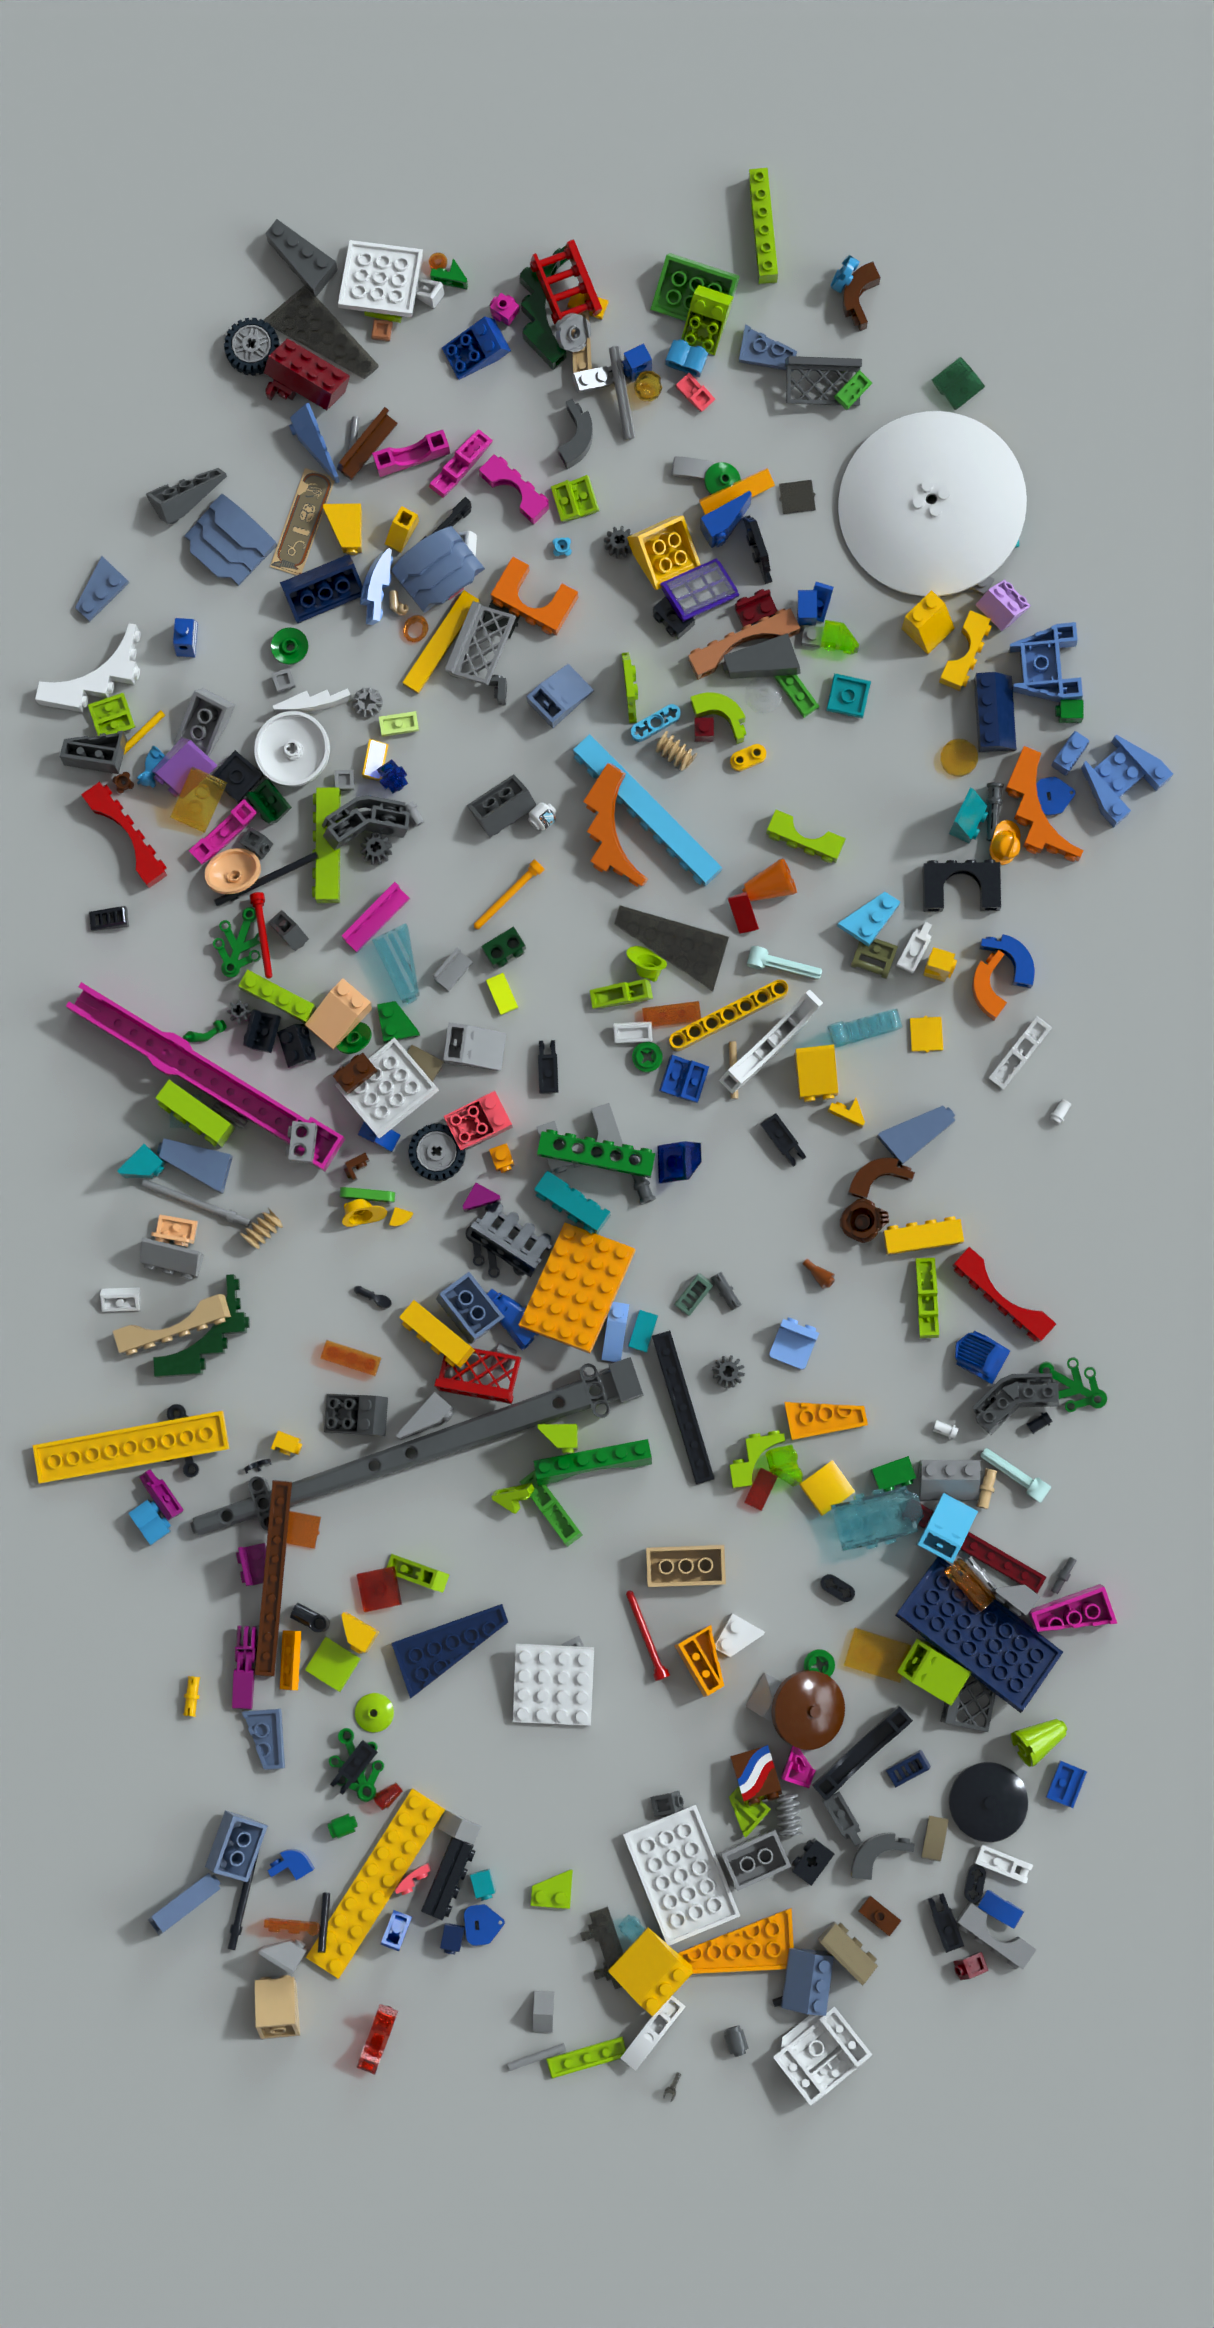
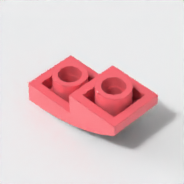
M429 1863L418 1867L406 1876L396 1888V1894L401 1892L402 1895L412 1892V1887L416 1885L414 1878L416 1877L417 1880L423 1879L428 1876L427 1872L431 1871Z

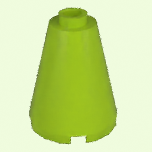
M1053 1719L1011 1733V1741L1013 1746H1018L1019 1751L1017 1754L1027 1766L1033 1767L1066 1736L1067 1726L1062 1720Z

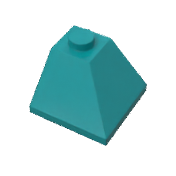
M143 1144L117 1172L124 1178H153L163 1172L165 1163L148 1146Z

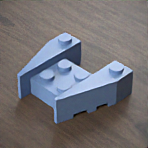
M1076 622L1056 624L1044 631H1039L1030 637L1010 644L1009 653L1020 652L1023 683L1013 684V692L1060 702L1061 699L1082 700L1081 677L1062 679L1059 648L1076 647L1078 641Z
M1115 735L1111 741L1117 748L1094 769L1087 761L1081 767L1086 781H1088L1092 790L1093 797L1097 801L1100 813L1113 828L1131 812L1120 799L1122 795L1142 778L1157 791L1173 776L1170 769L1160 759L1118 735Z

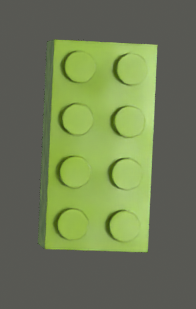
M171 1080L167 1081L155 1097L159 1101L157 1105L169 1114L172 1111L174 1113L173 1116L182 1124L189 1123L188 1127L199 1136L203 1133L206 1141L215 1147L217 1144L223 1147L235 1130L231 1123Z

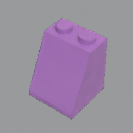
M181 737L152 772L155 774L154 778L161 785L165 783L169 787L168 791L174 797L184 798L218 765L191 740Z

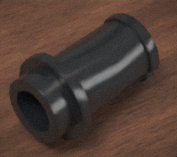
M1047 1412L1040 1413L1039 1417L1027 1423L1032 1434L1046 1425L1050 1426V1423L1053 1422Z

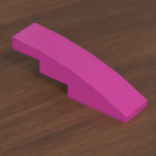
M478 429L455 452L454 457L442 468V472L430 483L429 488L444 498L479 460L493 440Z

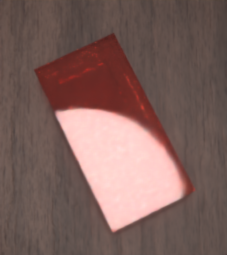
M760 1468L744 1503L762 1511L778 1475Z

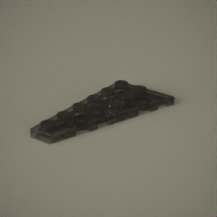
M306 285L264 319L265 323L268 322L277 331L364 379L379 368L375 360Z
M619 906L614 925L642 942L646 947L658 953L662 958L713 992L729 940L728 936Z

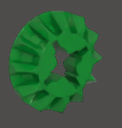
M642 1042L635 1047L632 1060L637 1069L643 1072H653L661 1065L663 1054L655 1043ZM653 1051L651 1055L653 1062L647 1060L642 1063L644 1056L641 1052L649 1054Z
M822 1649L811 1651L804 1660V1670L820 1672L818 1668H811V1666L817 1663L818 1657L821 1662H828V1664L822 1666V1673L830 1677L835 1670L833 1656Z

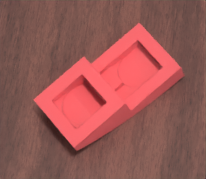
M690 372L675 385L682 395L700 412L704 411L715 400L704 385L701 386Z

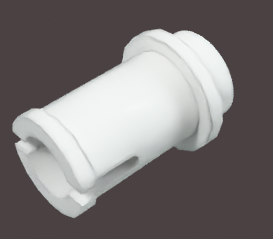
M1061 1099L1054 1113L1050 1114V1120L1058 1125L1064 1122L1063 1118L1071 1107V1103Z
M937 1420L933 1432L947 1436L949 1439H955L959 1428H956V1425L951 1426Z

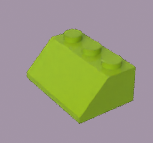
M538 1424V1430L558 1450H562V1454L574 1453V1450H578L577 1424Z

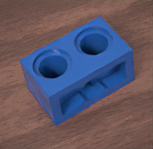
M644 343L624 352L622 364L626 378L629 377L634 382L652 373V358Z

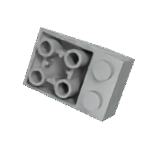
M448 1023L443 1061L445 1064L501 1071L506 1033L470 1025Z

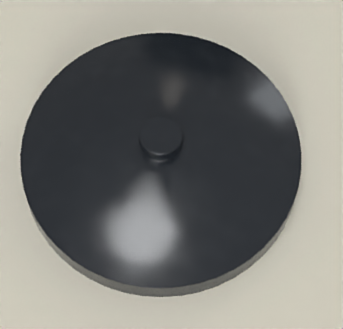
M982 1762L966 1768L955 1779L949 1794V1808L954 1822L966 1835L982 1842H997L1013 1835L1023 1824L1028 1810V1796L1023 1782L1011 1769L998 1763Z

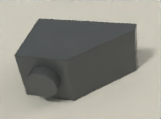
M283 910L268 922L294 951L303 947L305 942L309 940L301 928Z

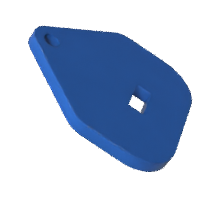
M1057 777L1043 778L1036 784L1042 811L1048 816L1061 814L1076 794L1072 787ZM1049 792H1050V799H1051V800H1048V798H1047V793H1049Z
M485 1904L469 1906L464 1912L466 1938L474 1946L491 1943L505 1924L504 1919ZM475 1921L479 1922L478 1930L475 1929Z

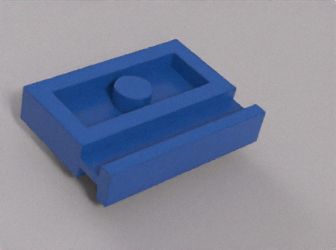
M1059 1761L1046 1798L1074 1808L1087 1771Z

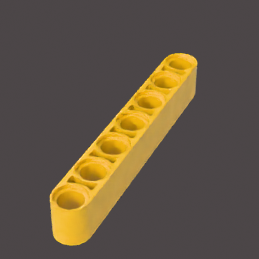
M775 980L674 1032L669 1038L670 1048L674 1051H682L778 1002L787 995V983L784 980ZM778 985L782 986L785 990L781 994L774 991V988ZM760 994H764L767 996L768 1000L766 1002H760L758 1001L757 996ZM742 1003H748L751 1006V1009L749 1011H743L740 1008V1005ZM730 1011L734 1014V1017L731 1020H727L723 1014ZM709 1020H714L717 1026L712 1029L707 1027L706 1023ZM691 1029H698L700 1035L692 1037L689 1032ZM680 1037L683 1043L680 1046H676L672 1040Z

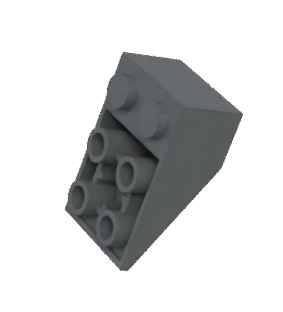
M327 1394L324 1432L385 1436L388 1397Z

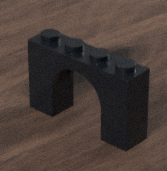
M993 859L984 860V862L965 860V863H957V860H947L946 863L929 860L923 864V912L943 911L944 883L947 879L957 874L968 875L977 882L980 889V911H1000V862H995Z

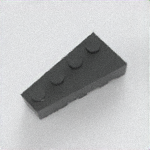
M276 219L266 232L269 244L316 298L337 272L336 261Z

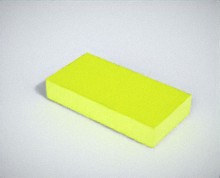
M504 973L486 980L500 1015L518 1009Z

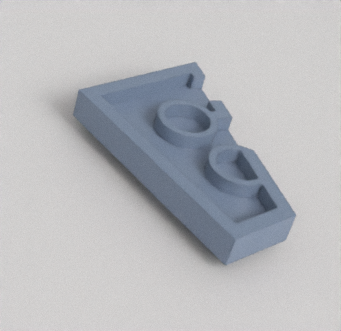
M745 324L739 362L786 370L785 359L788 356H796L797 351L779 341L766 337L765 334L759 333Z
M101 556L75 607L76 610L90 622L129 584V581Z

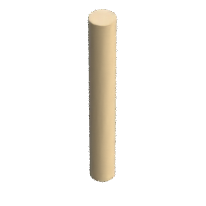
M736 1041L729 1042L730 1068L737 1063ZM738 1090L733 1094L731 1093V1099H738Z

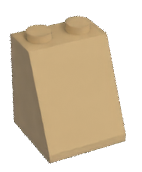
M282 1975L276 1979L262 1977L260 1980H255L256 2029L261 2039L300 2036L297 1984L295 1978L290 1975Z

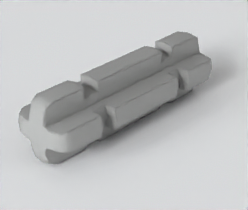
M219 1102L213 1105L212 1110L215 1113L220 1114V1116L233 1124L236 1123V1126L243 1129L247 1124L245 1118L239 1117L237 1113L227 1107H223Z

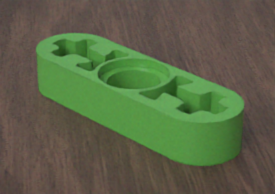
M340 1187L339 1197L394 1203L396 1193Z

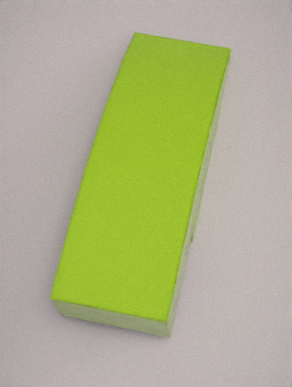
M647 979L629 983L622 982L589 990L592 1009L653 999L650 980Z

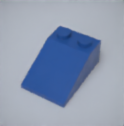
M750 491L701 517L700 530L711 548L714 546L720 547L726 543V540L751 505L752 493Z

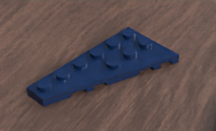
M503 1604L392 1642L410 1699L508 1623Z

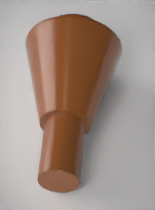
M808 1259L803 1262L802 1265L811 1271V1274L822 1289L825 1287L829 1288L834 1283V1273L814 1265Z

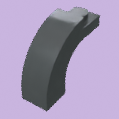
M573 399L566 401V409L573 419L577 431L569 442L558 447V454L567 469L578 464L586 456L593 439L590 414L588 411L583 413L579 403L575 404Z
M892 1832L881 1833L869 1838L860 1846L854 1856L851 1877L872 1880L873 1864L881 1853L888 1850L914 1852L915 1844L910 1842L909 1838H898V1841H895L896 1834Z

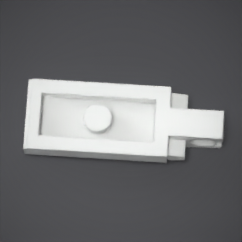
M925 922L921 930L916 929L913 932L896 965L897 967L914 974L931 941L932 936L928 934L932 927L930 923Z

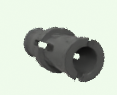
M723 1273L717 1274L721 1282H719L716 1276H713L711 1279L719 1289V1295L724 1297L730 1310L736 1309L732 1301H734L737 1307L741 1306L742 1304L732 1291L733 1287L729 1286Z

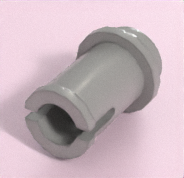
M413 802L405 805L404 811L410 812L409 819L413 827H417L424 823V820L416 808L417 804L414 805Z

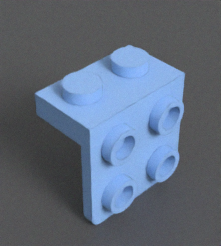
M788 1317L787 1320L783 1319L769 1356L796 1368L805 1369L819 1333L816 1332L815 1327L807 1324L805 1327L798 1325L799 1321Z

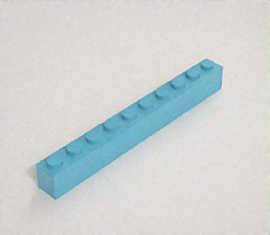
M590 734L573 749L574 759L580 765L584 764L588 768L587 772L593 778L600 776L607 763L613 764L626 773L619 787L616 802L620 805L623 803L627 807V813L632 818L637 817L641 821L639 823L645 831L649 830L653 834V839L659 845L663 844L667 848L666 852L672 858L676 857L680 861L679 865L685 871L689 870L693 874L692 878L699 885L701 883L704 886L708 885L722 871V867Z

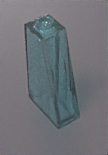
M405 923L372 939L402 1003L407 1002V1004H410L417 1000L420 993L409 928Z

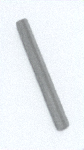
M612 346L609 348L623 435L625 440L635 438L621 352L619 346Z

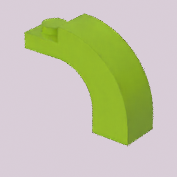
M713 692L700 693L690 697V703L696 718L711 714L722 716L729 722L736 743L744 742V736L747 734L744 725L740 724L745 722L746 717L735 701L723 694Z

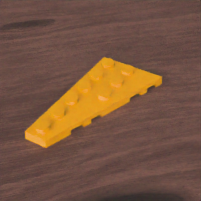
M792 1908L680 1951L678 1954L692 1965L693 1974L786 1969L789 1948H794Z

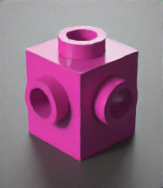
M500 293L490 303L492 318L497 322L502 321L507 326H510L520 312L519 305L510 295L505 296Z

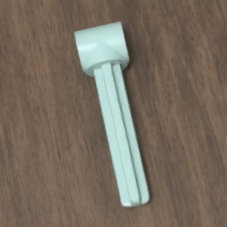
M751 946L747 961L748 967L762 970L765 966L815 979H820L821 968L768 955L767 949Z
M985 1448L980 1455L982 1459L1027 1489L1026 1494L1040 1503L1051 1489V1486L1040 1478L1032 1479L988 1448Z

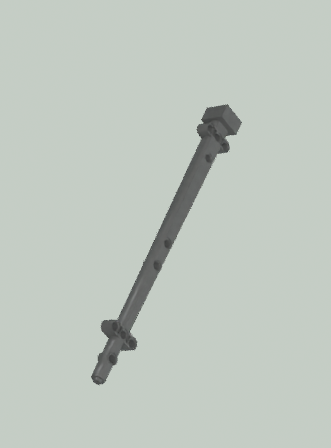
M629 1357L608 1364L610 1370L598 1373L593 1364H584L580 1369L581 1380L292 1482L290 1506L592 1408L596 1417L605 1418L610 1413L608 1402L620 1399L624 1403L644 1396L632 1359ZM587 1367L594 1369V1375L590 1378L585 1377L583 1374ZM592 1386L600 1387L599 1395L592 1396L590 1394ZM556 1398H561L564 1401L560 1409H556L553 1406V1401ZM599 1404H604L607 1407L606 1412L602 1415L596 1412V1407ZM410 1448L416 1450V1456L413 1459H409L406 1456V1452ZM376 1460L379 1463V1469L373 1472L370 1469V1463ZM259 1476L250 1479L248 1483L251 1494L250 1498L193 1517V1522L190 1523L193 1533L201 1536L258 1517L261 1527L268 1531L265 1521L270 1513L272 1490H270L266 1479ZM256 1480H261L263 1483V1487L259 1491H256L253 1486ZM263 1498L269 1501L266 1509H262L259 1505ZM225 1511H230L232 1514V1518L228 1522L223 1519Z

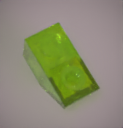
M825 620L821 647L828 651H835V649L843 650V653L846 654L858 653L859 643L846 625L841 622Z
M792 1444L772 1448L765 1453L771 1473L793 1487L802 1482L803 1473L798 1467V1455L796 1450L793 1449Z

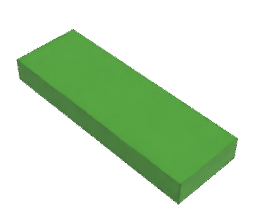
M797 675L773 676L803 718L819 708L818 703Z

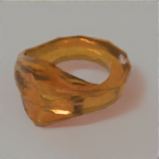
M414 615L408 618L403 628L406 639L415 643L425 638L429 630L427 620L421 615ZM416 622L423 625L421 635L417 638L410 637L408 634L409 627Z

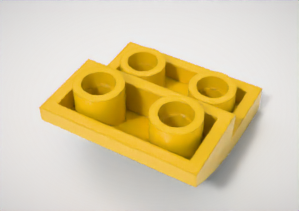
M833 1460L799 1484L821 1516L855 1492Z

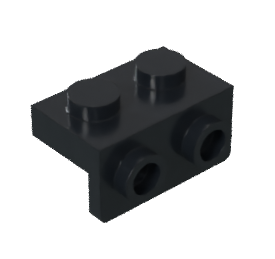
M253 1009L249 1017L247 1031L244 1035L243 1046L256 1051L272 1053L281 1016Z
M294 1024L277 1032L288 1068H293L307 1061L316 1060L315 1049L312 1046L309 1030L305 1024Z

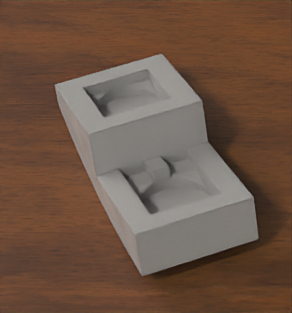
M675 456L672 475L688 480L695 478L704 481L706 471L714 462Z

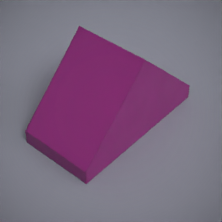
M475 1183L463 1204V1209L465 1212L488 1204L490 1205L494 1202H500L501 1198L495 1192Z

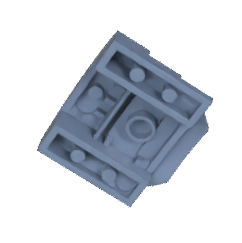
M221 494L209 506V509L201 516L197 523L184 535L190 541V553L218 578H231L237 585H240L277 547L276 541L244 510L224 494Z
M450 526L418 542L399 559L391 571L425 613L435 605L443 604L459 590L471 584L474 577L485 570V568L455 529Z

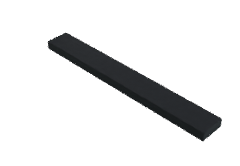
M671 1331L653 1335L652 1339L695 1483L697 1485L714 1480L713 1471Z

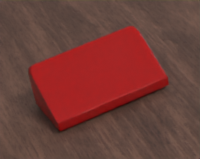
M743 892L729 897L728 901L739 934L758 930L759 927L748 894Z

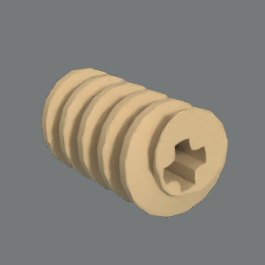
M666 731L656 744L655 752L660 753L662 751L661 756L663 758L668 756V762L674 760V766L680 765V770L683 771L691 765L697 753L692 756V748L685 751L686 744L680 747V740L678 739L676 742H673L674 735L667 738L668 731Z
M269 1208L270 1214L262 1213L264 1219L257 1217L258 1225L252 1222V1230L247 1227L245 1228L247 1235L240 1233L252 1247L260 1249L258 1242L266 1243L264 1237L272 1238L270 1231L277 1233L276 1226L283 1228L280 1219Z

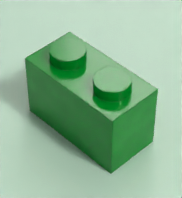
M909 1456L871 1469L878 1491L883 1490L884 1493L895 1490L894 1486L901 1484L902 1487L913 1484L912 1479L916 1478Z

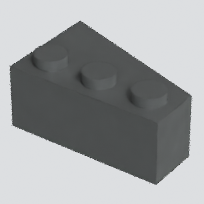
M117 731L115 734L106 735V733H103L100 736L94 737L82 736L64 739L60 758L64 766L119 774L127 738L124 731Z

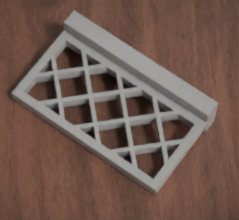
M473 601L445 668L449 675L489 685L516 616L482 606L480 603ZM484 613H491L493 619L484 623L482 620ZM508 618L507 625L500 628L498 621ZM495 623L498 630L488 634L486 627ZM484 629L486 636L477 640L475 637L476 633ZM500 634L502 637L500 642L493 645L491 638ZM488 640L491 647L481 651L479 644ZM477 646L479 653L470 657L468 654L469 650ZM493 651V659L486 662L484 655ZM481 657L484 664L474 668L472 661ZM470 663L472 670L462 673V667ZM486 668L487 675L485 679L479 678L477 672Z

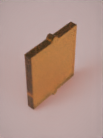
M289 1511L287 1543L315 1549L317 1536L320 1534L321 1517Z

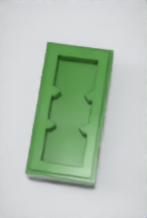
M859 370L834 398L848 410L870 387L872 382Z

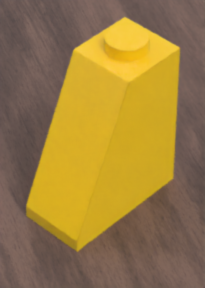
M361 503L323 504L325 515L343 553L349 555L362 553Z

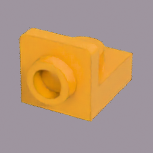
M507 1143L489 1149L496 1171L504 1173L512 1170L511 1167L515 1165Z

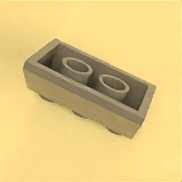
M834 1921L818 1940L863 1986L878 1967L875 1963L877 1959L870 1951L865 1953L861 1949L863 1944L856 1937L851 1939L846 1934L849 1930L841 1922L837 1924Z

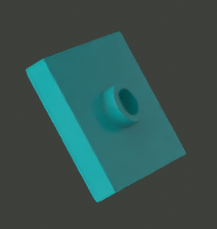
M834 673L826 711L863 719L871 681Z

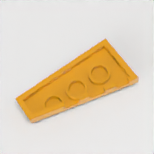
M784 1402L791 1440L868 1425L864 1406Z

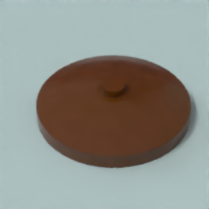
M803 1670L790 1675L781 1683L774 1695L771 1709L773 1725L781 1739L795 1748L814 1750L825 1746L838 1734L844 1721L845 1701L840 1687L831 1677L818 1671Z

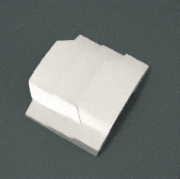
M833 2007L826 2013V2016L809 2015L782 2037L781 2051L773 2058L809 2105L812 2106L873 2055L839 2011Z

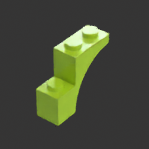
M779 1430L768 1432V1436H760V1433L749 1434V1438L745 1439L748 1462H745L744 1459L733 1460V1464L729 1465L732 1488L752 1486V1473L757 1459L769 1447L785 1442L784 1433L780 1434Z

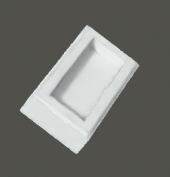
M652 1021L613 1024L614 1043L653 1041Z

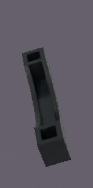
M898 1705L820 1776L812 1786L827 1801L856 1771L902 1732L913 1720Z

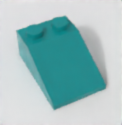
M971 787L949 832L950 835L967 843H970L971 839L976 840L980 831L977 827L980 822L984 823L988 815L985 812L987 805Z

